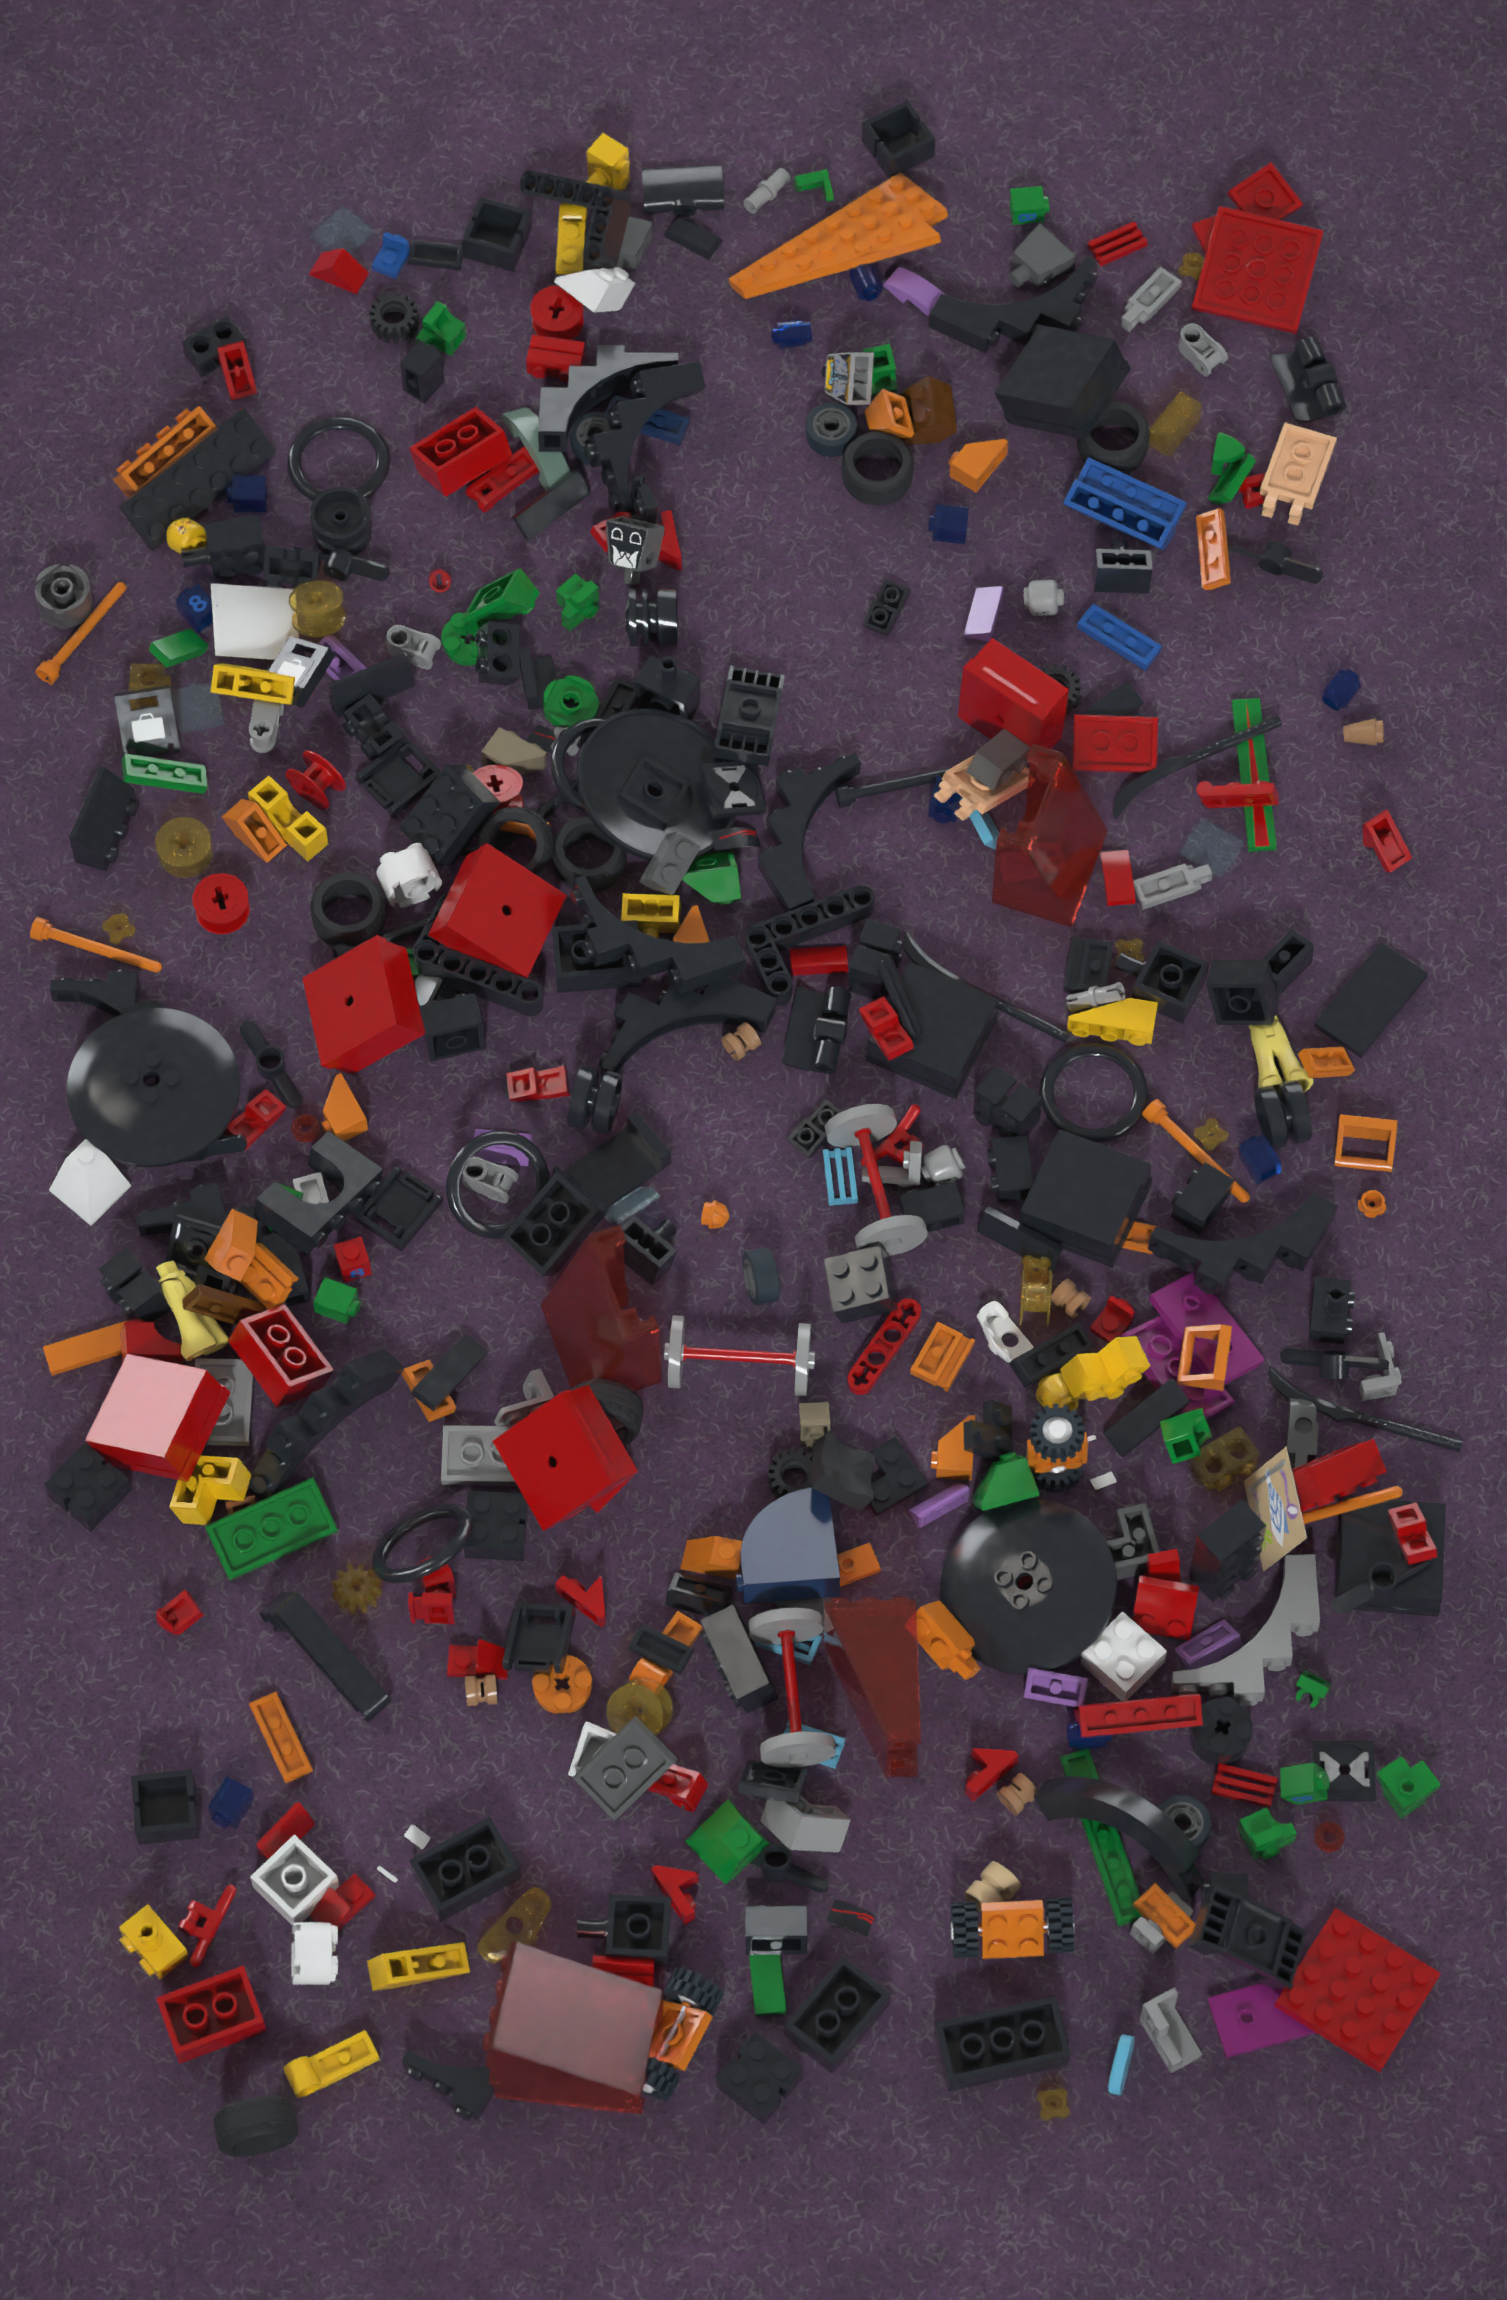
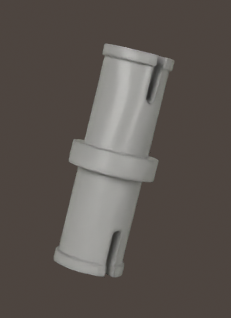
M778 168L766 181H761L757 185V189L743 201L745 208L750 213L755 214L768 200L772 201L777 196V192L791 180L789 173L783 168Z
M1120 982L1100 988L1093 986L1088 991L1067 995L1066 1000H1072L1071 1002H1066L1070 1012L1074 1013L1079 1010L1091 1007L1097 1008L1103 1006V1004L1122 1001L1125 999V995H1120V993H1125V989Z

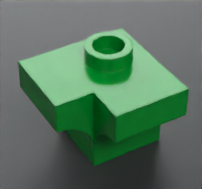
M437 301L422 320V330L415 337L416 344L421 340L427 345H434L439 351L452 356L466 338L465 323L456 319L444 304Z
M890 344L863 349V352L874 353L871 397L877 396L882 389L892 393L897 392L896 366Z
M574 574L556 590L557 604L564 609L561 612L562 626L569 632L585 618L591 619L599 610L598 586L591 580L589 582L584 581L577 574Z
M1202 1408L1160 1421L1164 1442L1173 1464L1201 1456V1444L1212 1437Z
M1402 1756L1379 1770L1376 1774L1383 1788V1796L1400 1819L1423 1805L1426 1799L1439 1789L1441 1785L1423 1760L1410 1768Z
M1267 1808L1240 1819L1238 1824V1830L1254 1860L1260 1857L1263 1860L1274 1857L1279 1853L1278 1849L1295 1842L1297 1835L1292 1823L1282 1824L1275 1821Z

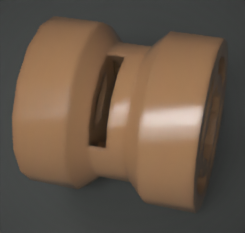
M747 1022L739 1025L737 1031L733 1034L728 1033L721 1038L722 1044L729 1054L735 1051L731 1055L735 1061L745 1057L748 1050H755L761 1045L759 1036Z
M1067 1278L1055 1289L1050 1300L1056 1306L1065 1307V1313L1074 1319L1079 1315L1075 1312L1079 1307L1084 1310L1089 1304L1091 1297L1084 1291L1078 1292L1076 1284Z
M495 1674L486 1675L484 1678L465 1676L467 1706H476L479 1702H486L488 1705L497 1704ZM481 1683H484L485 1697H482Z
M1018 1773L1012 1779L1011 1785L1002 1787L997 1792V1797L1013 1815L1017 1816L1024 1810V1805L1027 1802L1035 1800L1033 1796L1038 1790L1024 1774Z

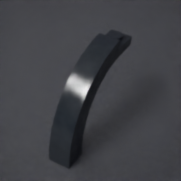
M1058 1777L1045 1780L1033 1796L1047 1821L1060 1818L1094 1820L1114 1827L1136 1840L1162 1866L1182 1901L1192 1899L1204 1883L1200 1871L1193 1863L1199 1853L1192 1842L1165 1813L1139 1795L1102 1780L1086 1777Z

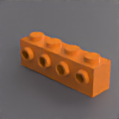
M200 406L191 412L186 408L175 418L178 422L172 428L168 425L155 435L158 440L153 445L147 442L136 451V454L139 456L132 463L128 459L116 469L119 474L112 480L128 498L217 427Z

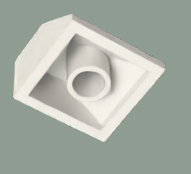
M85 1139L65 1159L49 1191L92 1226L131 1187V1184L106 1154Z

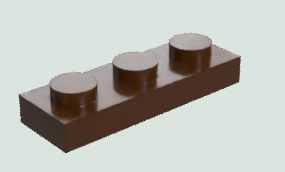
M200 1284L182 1299L184 1310L234 1325H238L239 1321L268 1310L260 1302Z

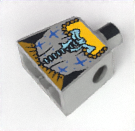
M847 352L828 354L827 362L822 368L826 394L846 405H870L874 353Z

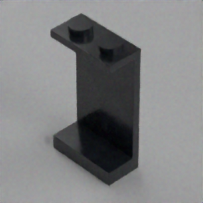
M635 1111L627 1117V1128L566 1170L562 1171L557 1165L553 1168V1175L556 1172H568L602 1205L608 1208L671 1164V1152L638 1112Z

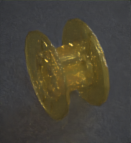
M322 580L310 581L295 588L289 595V605L295 612L292 615L294 629L300 634L309 637H324L341 629L346 622V613L343 607L340 606L343 602V592L340 587L332 582Z
M190 817L174 818L166 822L159 829L155 838L159 862L163 869L172 876L180 878L194 877L202 873L210 865L213 857L211 835L207 827L197 819Z
M1023 1268L1019 1325H1022L1024 1311L1045 1312L1046 1327H1049L1052 1270H1049L1047 1284L1025 1282L1026 1270Z
M640 1677L630 1680L611 1695L607 1703L606 1716L610 1727L616 1734L637 1716L656 1735L668 1726L673 1714V1704L670 1694L662 1684L653 1679ZM637 1708H641L643 1712L639 1713Z

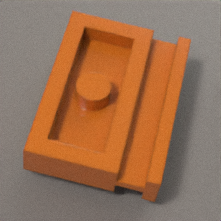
M256 1243L254 1258L239 1282L269 1310L285 1302L292 1290L293 1282H297L299 1278L262 1243Z
M937 1322L912 1365L910 1374L934 1386H939L948 1392L973 1349L975 1340L963 1336L964 1334Z

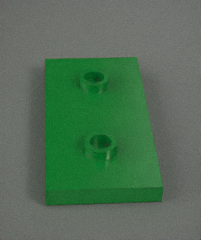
M313 1477L205 1526V1530L229 1581L338 1532Z

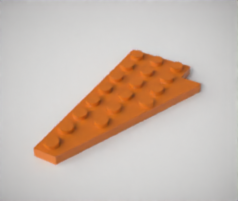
M900 172L728 278L729 284L744 299H748L938 244L941 242L940 234L932 226L948 217L947 209Z

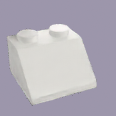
M618 267L582 271L557 277L554 281L593 312L620 310L635 285L628 278V273Z

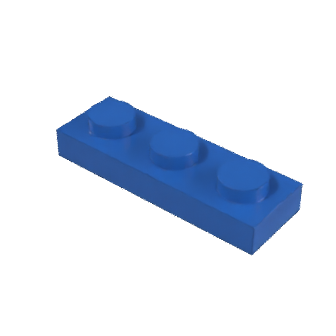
M1094 603L1077 624V629L1145 671L1161 652L1162 646Z

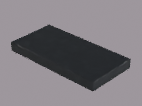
M1381 942L1315 1022L1314 1027L1362 1058L1427 978L1428 973Z

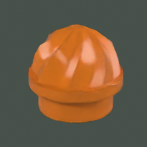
M713 1200L712 1203L705 1202L701 1224L707 1225L709 1229L723 1227L729 1220V1212L726 1206L716 1200Z

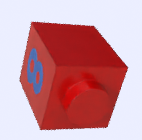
M362 1237L333 1245L344 1283L372 1275L370 1261Z

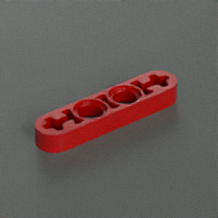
M907 1298L897 1303L898 1310L890 1313L851 1368L847 1376V1386L852 1393L864 1395L874 1387L919 1323L921 1306L916 1300ZM913 1308L914 1317L909 1315L904 1321V1326L901 1325L899 1322L903 1318L902 1309L908 1310ZM894 1329L900 1333L901 1337L896 1342H889L884 1337L885 1332ZM873 1352H879L884 1356L885 1360L879 1365H874L869 1362L868 1356ZM866 1367L869 1370L865 1378L867 1384L855 1385L854 1377L860 1378L865 1372Z

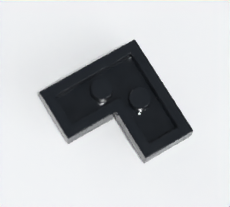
M994 1400L983 1402V1423L975 1420L963 1423L964 1450L996 1462L1000 1460V1455L1013 1452L1012 1408Z
M896 1437L870 1451L871 1454L875 1455V1463L884 1474L883 1477L871 1483L874 1498L868 1504L876 1516L927 1487L926 1481Z

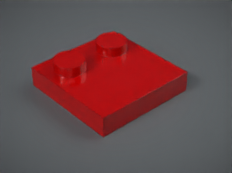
M1272 162L1233 187L1227 194L1239 211L1281 221L1302 208L1303 205Z
M1140 1576L1132 1620L1146 1633L1190 1641L1199 1586Z

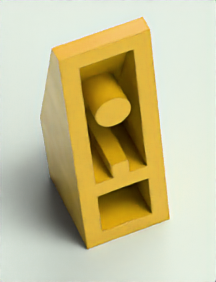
M215 664L211 692L292 705L295 677L239 665Z
M464 1942L385 1953L367 1961L372 1991L397 1988L470 1973Z

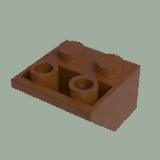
M927 376L898 394L905 397L914 430V435L911 438H900L906 445L940 443L957 433L951 385Z

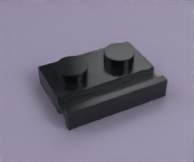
M644 475L634 477L631 489V498L634 506V514L631 515L632 519L656 524L658 505L649 485L644 486Z
M1073 936L1064 991L1068 992V990L1080 993L1088 991L1093 986H1098L1099 988L1106 986L1114 942L1089 938L1083 940Z

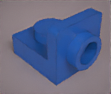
M385 232L382 237L383 246L371 267L376 272L396 279L409 257V242L398 234L392 235Z

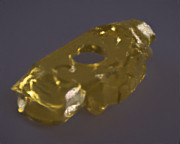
M532 1887L527 1890L480 1940L477 1945L480 1955L490 1963L496 1964L510 1954H515L525 1946L532 1945L538 1938L537 1934L545 1922L543 1919L551 1909L552 1903L549 1896L538 1887ZM518 1917L521 1919L523 1929L520 1933L511 1934L507 1931L505 1923L508 1918Z

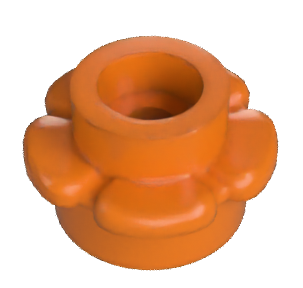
M1369 1190L1361 1195V1200L1358 1201V1209L1364 1212L1366 1217L1375 1218L1377 1215H1382L1385 1212V1198L1380 1192ZM1374 1203L1375 1206L1371 1207L1369 1204Z

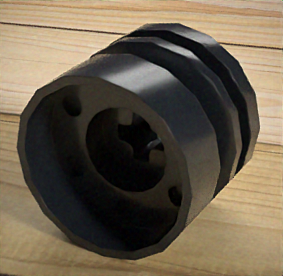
M658 588L656 601H650L647 589H643V601H637L636 589H629V595L625 604V625L631 647H638V634H644V646H649L651 634H657L660 646H678L676 588Z

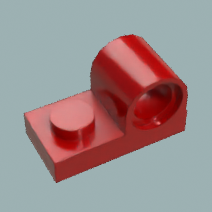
M673 1764L647 1790L664 1795L676 1806L681 1808L683 1805L685 1806L684 1810L694 1812L709 1784L699 1772Z

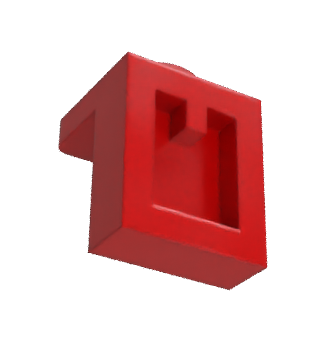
M1111 1295L1107 1300V1306L1090 1326L1089 1331L1109 1344L1114 1338L1124 1334L1132 1324L1135 1311L1129 1302L1122 1298L1117 1299Z

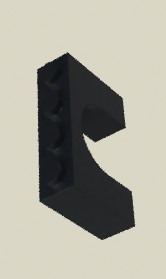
M330 1131L311 1147L308 1166L318 1173L321 1172L322 1176L330 1180L338 1188L340 1195L336 1199L323 1204L308 1203L300 1200L274 1182L256 1198L253 1216L306 1254H309L315 1247L320 1248L326 1242L328 1235L334 1229L336 1231L344 1225L346 1218L352 1212L354 1214L357 1213L363 1206L364 1201L370 1195L373 1196L382 1186L381 1177L383 1169Z

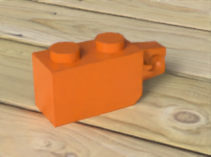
M940 1600L921 1606L904 1625L942 1670L949 1668L953 1672H958L965 1680L973 1678L980 1671L981 1668L971 1656V1649L975 1646L974 1639Z

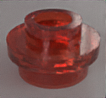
M302 1114L292 1122V1135L300 1142H311L318 1137L320 1124L315 1117ZM303 1126H310L311 1130L309 1132H302L301 1128Z
M1325 1822L1320 1824L1315 1830L1314 1842L1324 1852H1335L1344 1843V1832L1336 1823ZM1330 1833L1335 1837V1840L1333 1842H1326L1323 1836Z

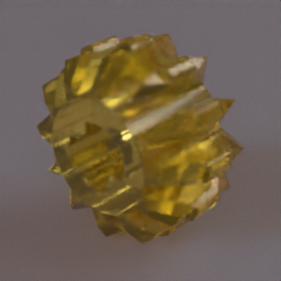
M361 1563L358 1569L354 1570L352 1564H348L347 1573L341 1570L337 1572L339 1580L332 1581V1588L335 1589L332 1595L334 1600H340L338 1603L340 1609L343 1610L349 1606V1611L353 1615L357 1607H361V1612L365 1614L367 1612L366 1604L376 1608L377 1600L375 1598L382 1596V1589L379 1588L382 1585V1581L375 1577L372 1568L365 1571V1565ZM359 1585L361 1591L355 1592L353 1586Z

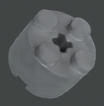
M55 564L44 569L37 577L35 597L39 613L48 624L64 630L77 626L88 618L93 610V597L88 577L83 570L75 565L61 566L60 564Z

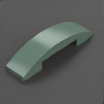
M524 407L502 414L501 418L513 438L520 437L539 469V481L545 491L570 473L562 452H539V417L534 412Z

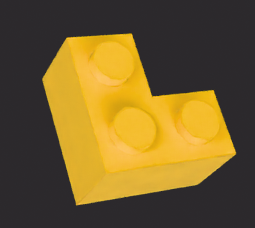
M1136 1336L1116 1337L1098 1353L1077 1354L1060 1371L1074 1400L1087 1399L1088 1401H1093L1103 1397L1115 1399L1124 1393L1123 1389L1142 1378L1141 1374L1150 1367V1364Z
M201 1455L189 1481L177 1480L169 1507L184 1524L209 1525L217 1499L244 1501L251 1473L239 1458Z

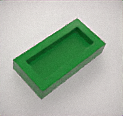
M1249 453L1230 462L1208 496V499L1215 505L1231 502L1257 460Z
M190 628L153 641L149 651L168 668L203 655L207 651L208 645Z
M749 1955L755 2016L786 2014L780 1955Z

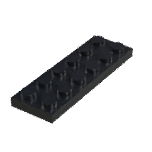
M240 408L118 507L150 550H154L167 540V530L172 522L181 518H190L192 520L276 451L246 408Z

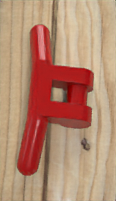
M911 1105L893 1132L877 1148L873 1149L876 1161L887 1154L903 1167L904 1151H910V1141L921 1142L917 1137L907 1133L921 1111L919 1105ZM900 1141L905 1144L902 1149L895 1147ZM862 1157L860 1163L862 1166L866 1167L864 1158Z
M229 1884L225 1887L214 1910L197 1901H190L187 1907L189 1912L185 1919H181L178 1930L199 1939L190 1958L191 1966L199 1967L202 1964L207 1950L237 1892L234 1885ZM200 1917L207 1919L203 1928L196 1925Z

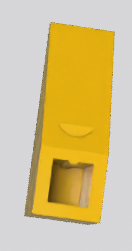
M1128 998L1068 1016L1067 1031L1072 1032L1078 1037L1100 1036L1105 1041L1128 1040L1136 1046H1142L1146 1043L1152 1044L1158 1002Z

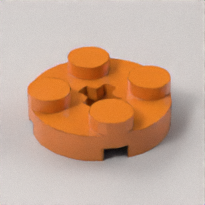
M567 1655L562 1674L555 1673L554 1665L551 1673L534 1672L532 1687L535 1699L542 1708L551 1713H572L579 1710L587 1703L591 1696L592 1677L588 1667L580 1659ZM558 1678L561 1680L567 1678L570 1688L568 1690L561 1688L558 1691L556 1689V1680Z

